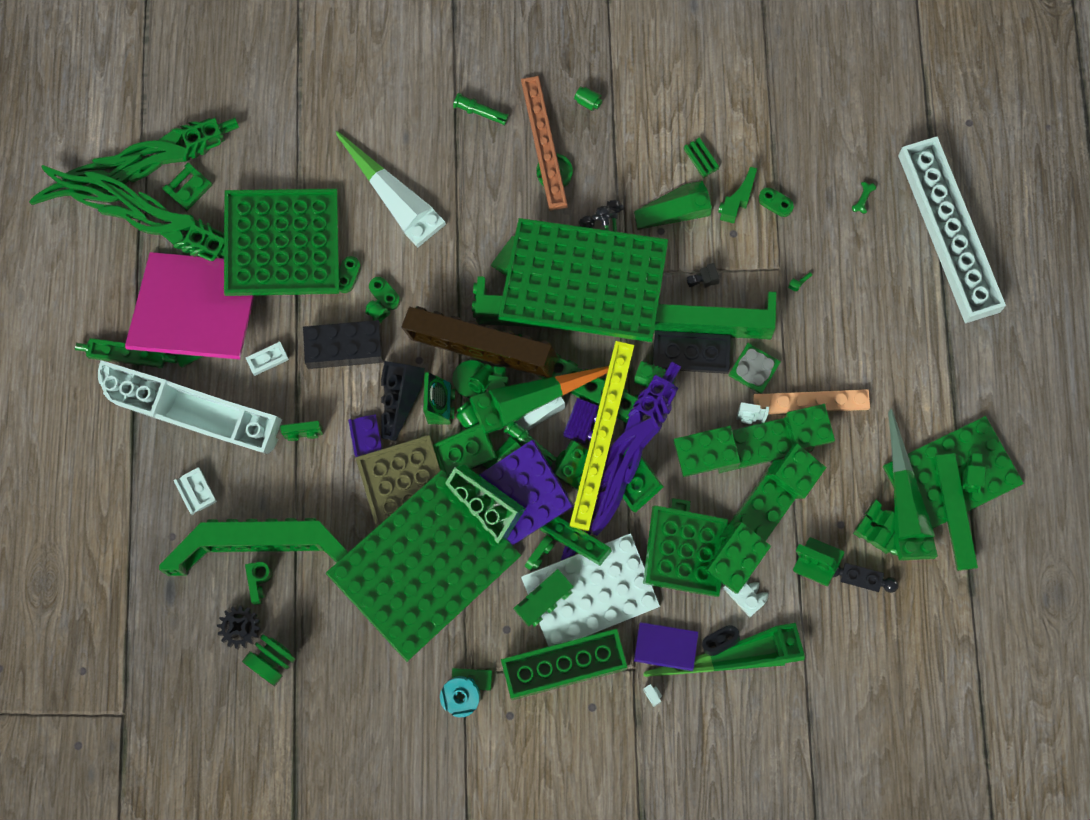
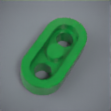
M768 187L762 189L759 194V203L768 210L781 217H787L792 213L794 208L793 201L780 192ZM770 194L772 197L767 198L765 195ZM785 203L788 207L784 208L781 204Z
M346 257L339 268V292L348 293L354 288L361 269L360 262L356 257ZM349 263L354 264L352 267H347ZM347 280V283L341 284V281Z
M373 278L369 283L371 294L381 302L384 308L386 307L388 310L397 309L400 305V298L397 292L384 278ZM376 284H381L380 288H375ZM393 297V300L389 302L387 301V298Z
M546 535L524 567L530 571L533 569L537 570L543 562L541 560L545 553L549 554L553 549L554 544L552 542L554 539Z

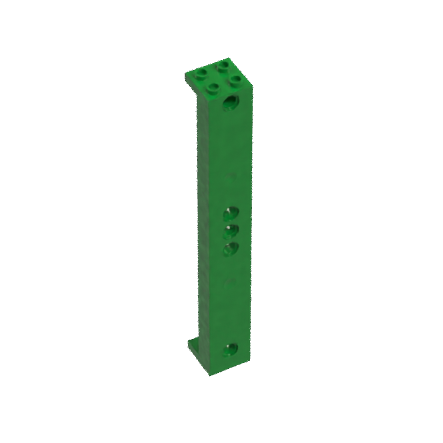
M478 276L477 283L474 282L473 294L476 301H472L473 318H476L478 324L552 328L499 320L503 296L487 295L485 277ZM768 292L764 310L658 304L654 333L655 331L731 335V338L771 340L776 324V292Z

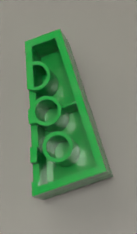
M464 464L455 467L445 483L457 498L466 504L470 509V513L479 519L483 524V528L492 534L497 544L507 540L526 509Z

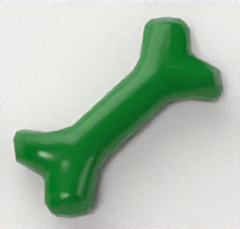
M863 181L861 182L863 192L858 203L852 206L853 212L860 211L862 214H866V201L869 194L876 190L875 183L868 184Z

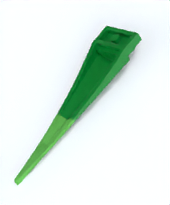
M796 623L778 625L743 639L735 646L718 655L710 656L705 653L696 656L693 671L663 666L645 671L643 675L649 677L785 666V663L805 660V654Z

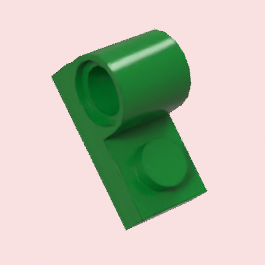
M264 562L245 564L251 603L254 605L263 604L264 590L259 584L268 582L272 578L273 572ZM265 568L266 574L263 577H258V570Z

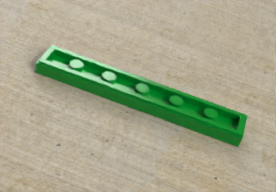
M955 453L936 455L935 462L957 571L977 569L978 565Z

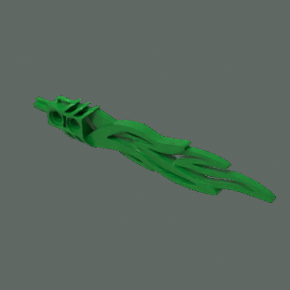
M208 118L200 122L191 121L188 123L189 125H181L180 128L171 129V132L157 141L133 144L115 156L95 158L92 160L93 163L70 170L66 174L87 177L83 172L87 171L111 177L123 184H126L128 181L135 182L148 176L164 164L187 162L191 158L195 159L199 155H205L211 148L219 146L221 142L225 141L223 134L239 128L236 118L218 124L215 118ZM210 131H215L212 135H208ZM198 137L196 141L191 142L193 138ZM182 138L184 139L186 148L178 145ZM158 153V154L149 156V157H147V158H145V159H143V157H142V156H145V155H148V154ZM95 169H114V170L111 171L110 173H108V172H106V171H104V170H95ZM66 181L67 183H70V184H73V185H85V184H88V183L75 182V181ZM56 183L36 194L29 203L35 205L57 197L70 196L69 192L93 197L97 196L73 189L52 192L64 188V186ZM90 184L87 186L99 190L105 194L109 193L105 189L95 184Z
M45 165L41 166L44 172L60 185L68 189L84 191L97 196L93 197L69 192L70 196L75 200L98 209L102 215L125 219L134 228L144 233L162 235L174 245V248L182 249L183 252L190 253L191 256H199L209 261H214L216 258L222 259L224 256V233L212 228L208 222L206 225L199 218V221H197L193 215L168 212L164 206L152 197L142 192H138V196L125 184L111 177L87 171L84 172L87 177L74 176ZM56 176L75 182L95 184L105 189L113 196L107 195L99 190L87 186L73 185L64 182ZM113 185H116V186L120 187L121 189L125 190V191L128 192L129 194L125 193L124 191L120 190L119 188H117V187H115V186H113ZM86 200L97 201V202H104V203H114V202L120 200V201H121L123 204H125L128 208L123 207V206H118V205L97 204V203L88 202V201H86ZM149 201L155 204L158 208L150 205ZM138 209L170 224L149 221ZM133 219L138 220V221H141V222H144V223H146V224H148V225H150V226H146V225L140 224V223L134 221ZM188 231L184 239L181 232ZM202 235V239L199 242H195L196 236ZM214 243H219L217 249H211Z

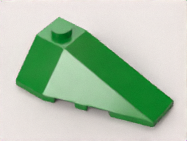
M703 181L684 184L634 211L637 230L708 217L711 215L712 206L708 190Z

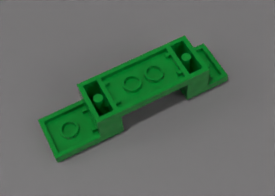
M821 404L787 412L785 418L735 430H732L731 426L675 438L673 441L682 475L687 477L717 469L719 473L784 459L794 444H799L809 453L816 446L835 442L826 406Z
M794 444L784 459L774 460L721 534L720 538L725 542L705 570L732 592L738 594L770 549L771 545L766 540L795 499L806 498L827 467L799 444Z

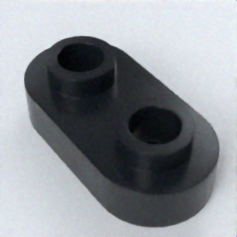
M728 625L706 636L702 641L704 652L707 655L715 656L735 646L740 641L739 630L735 626Z

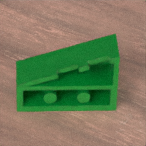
M557 569L517 604L513 610L528 627L531 624L535 627L543 620L541 616L546 611L550 614L558 607L556 602L559 599L565 600L573 593L571 589L574 586Z

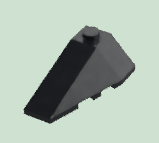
M384 361L381 377V386H384V396L381 397V403L384 404V413L381 415L382 438L396 441L422 387L425 368Z

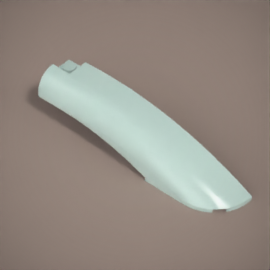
M100 361L98 368L99 384L106 398L118 406L265 454L270 453L279 440L276 436L282 419L275 415L235 404L165 379Z

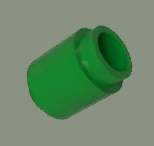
M580 86L574 96V100L578 104L591 111L598 110L603 101L600 94L587 87L583 88Z

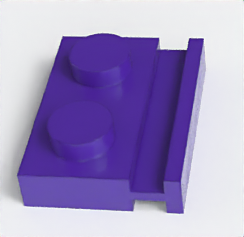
M376 414L348 420L355 458L382 450Z

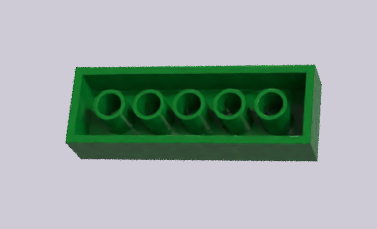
M617 629L501 659L511 701L625 671L628 668Z

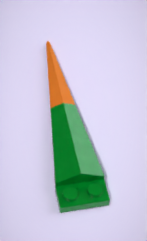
M609 366L491 389L488 392L472 396L470 402L484 434L500 430L557 398L607 374Z

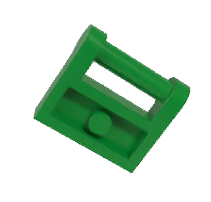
M187 163L184 166L185 168L168 185L162 188L166 194L186 211L212 186V183L190 163ZM191 173L193 177L175 193L173 190Z

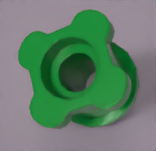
M372 300L367 304L365 313L373 318L372 321L379 320L381 324L391 312L386 307L384 308L379 300Z

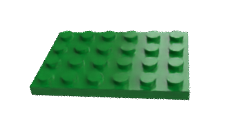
M986 416L908 453L933 529L947 522L935 462L936 455L955 453L962 485L963 471L968 466V458L972 457V453L982 454V467H986L985 487H981L980 493L963 492L967 512L1024 484ZM892 461L885 464L883 469L894 487Z

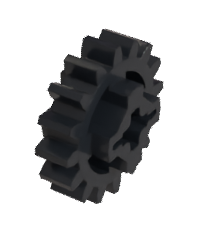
M239 606L238 610L235 607H231L232 612L229 613L225 610L226 617L219 618L222 624H218L217 627L222 629V631H219L218 635L224 636L221 641L223 643L228 641V647L231 648L234 644L235 649L239 650L240 645L246 649L248 642L252 645L254 644L253 637L259 638L256 631H261V628L257 626L260 620L254 619L257 614L255 612L250 614L251 609L248 607L245 611L242 606ZM236 615H245V617H242L241 619H240V618H236L235 616H236ZM237 624L241 625V631L237 630ZM252 624L251 632L249 634V626ZM242 637L243 640H233V638Z

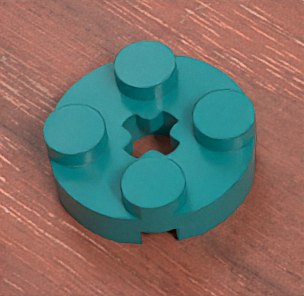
M463 676L453 677L448 680L440 692V702L443 709L455 717L471 715L478 707L481 698L480 690L472 678ZM458 692L465 695L462 702L459 698L455 697Z

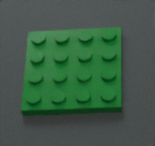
M656 505L652 506L643 584L719 597L721 582L705 569L725 542L720 536L727 527L728 519Z

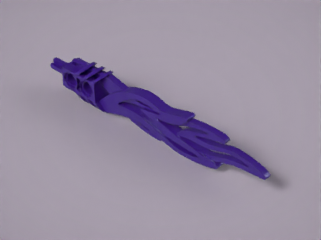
M670 363L663 378L655 375L648 388L639 394L638 400L634 403L633 409L628 414L629 419L625 432L610 447L592 520L594 517L595 519L590 524L589 531L584 530L585 533L598 536L609 523L621 503L627 483L629 484L636 473L644 447L660 431L662 423L665 422L667 414L670 413L672 409L671 402L678 390V387L672 383L681 368L676 363ZM644 415L651 417L650 419L643 421ZM565 546L561 561L574 556L576 551Z

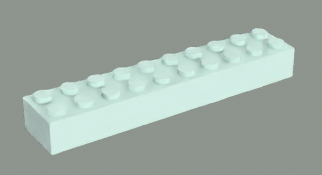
M938 137L902 147L898 157L964 322L969 323L1000 313L1006 304Z

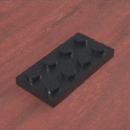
M655 331L653 364L658 366V368L661 367L667 370L670 363L674 362L681 366L679 371L729 374L731 335Z

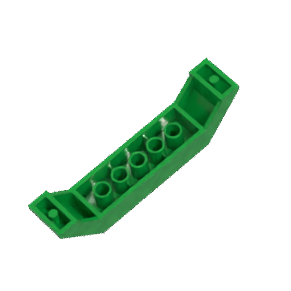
M268 518L265 519V522H258V519H246V522H238L237 519H227L226 522L208 519L207 522H201L159 565V570L167 576H187L188 570L209 552L324 551L337 563L348 551L316 518H305V521H297L295 518L277 521V519Z

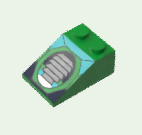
M425 372L423 411L427 423L451 425V419L455 418V407H452V400H455V389H452L450 382Z

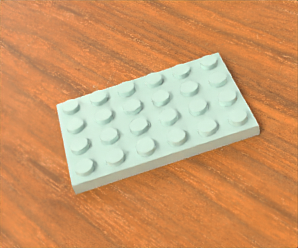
M631 533L605 543L611 547L612 552L601 566L581 554H577L521 577L528 595L557 569L574 586L571 589L573 593L567 599H559L556 602L558 607L550 614L546 611L541 616L543 620L539 624L548 647L586 637L660 607L652 585L643 584L645 568Z

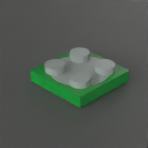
M747 343L728 376L762 394L781 361Z

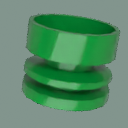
M262 634L260 639L267 644L263 647L256 642L255 646L260 650V653L256 654L249 651L242 662L270 684L276 686L283 677L278 667L281 666L289 669L290 667L283 662L284 659L287 658L292 663L296 659L277 640Z

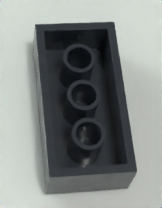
M379 320L303 326L304 360L308 369L383 363L382 332Z

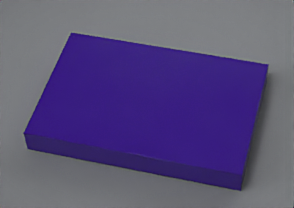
M640 622L634 662L693 671L698 632Z

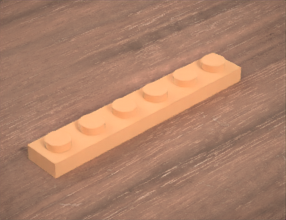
M869 389L753 395V404L761 405V409H765L766 406L769 407L768 414L787 413L825 404L827 412L870 409Z

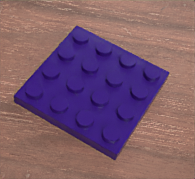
M534 440L529 441L479 474V476L526 508L507 538L512 546L574 507Z

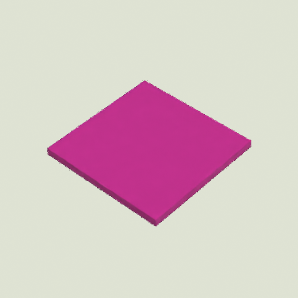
M150 252L125 347L129 350L240 360L254 295H224V259L216 258L214 261H209L199 256Z

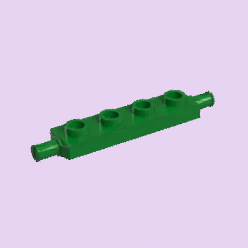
M90 338L87 344L77 342L75 344V350L86 351V356L89 359L163 368L165 362L177 363V355L129 350L125 347L126 343Z

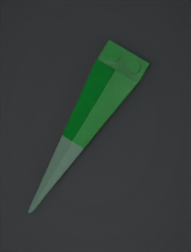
M890 409L888 417L894 476L895 546L899 560L935 559L938 557L934 542L935 534L893 410Z

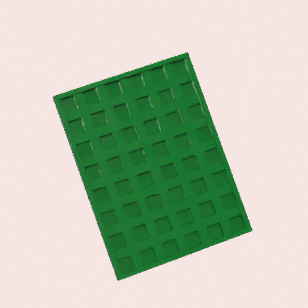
M518 218L499 311V320L652 342L668 239Z
M443 470L326 572V575L406 662L521 557L520 553L508 540L499 544L496 543L492 534L483 528V524L479 519L470 513V509L466 504L461 502L445 484L449 477Z

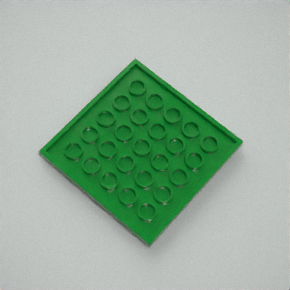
M337 189L225 190V296L339 294Z

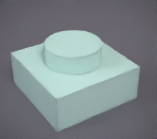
M650 684L643 689L653 707L661 703L660 698L662 695L656 686L653 688Z

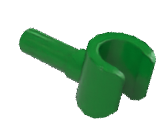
M809 272L799 281L793 278L788 288L797 292L801 285L812 276V273Z

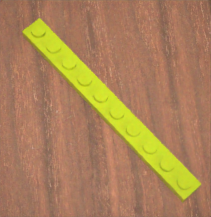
M615 341L570 527L589 531L634 349L632 344Z

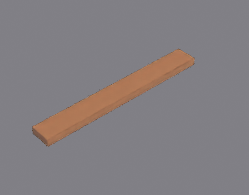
M539 76L521 79L549 211L567 208V200Z

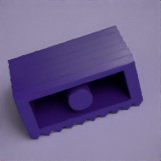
M577 398L563 433L564 437L584 445L587 440L590 441L593 433L591 428L596 421L599 406Z

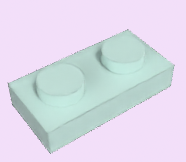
M281 342L246 357L254 376L289 360Z

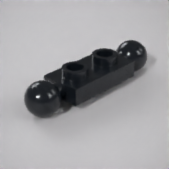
M844 563L843 568L839 565L833 576L834 578L840 575V582L876 592H879L880 587H883L886 592L894 593L899 587V583L895 578L888 577L883 579V572L849 563Z

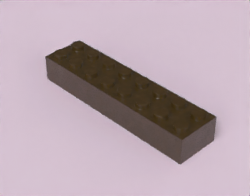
M409 306L401 326L412 341L545 378L552 377L558 361L553 347L547 341H534L526 335L519 337L508 330H504V332L497 331L495 327L486 325V327L479 326L474 321L464 322L459 317H446L441 312H428L425 308L416 306V308Z

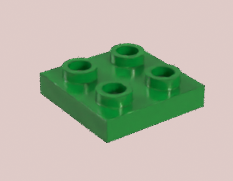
M571 441L567 449L558 455L555 462L557 466L553 472L556 477L577 491L579 490L588 450L575 441Z

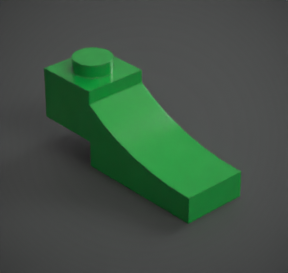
M750 167L740 188L731 197L726 196L725 202L720 203L718 213H721L720 220L734 224L738 208L746 209L757 168Z

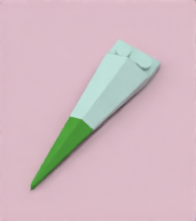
M336 131V135L376 190L405 235L417 248L446 225L445 221L435 212L433 207L341 133Z

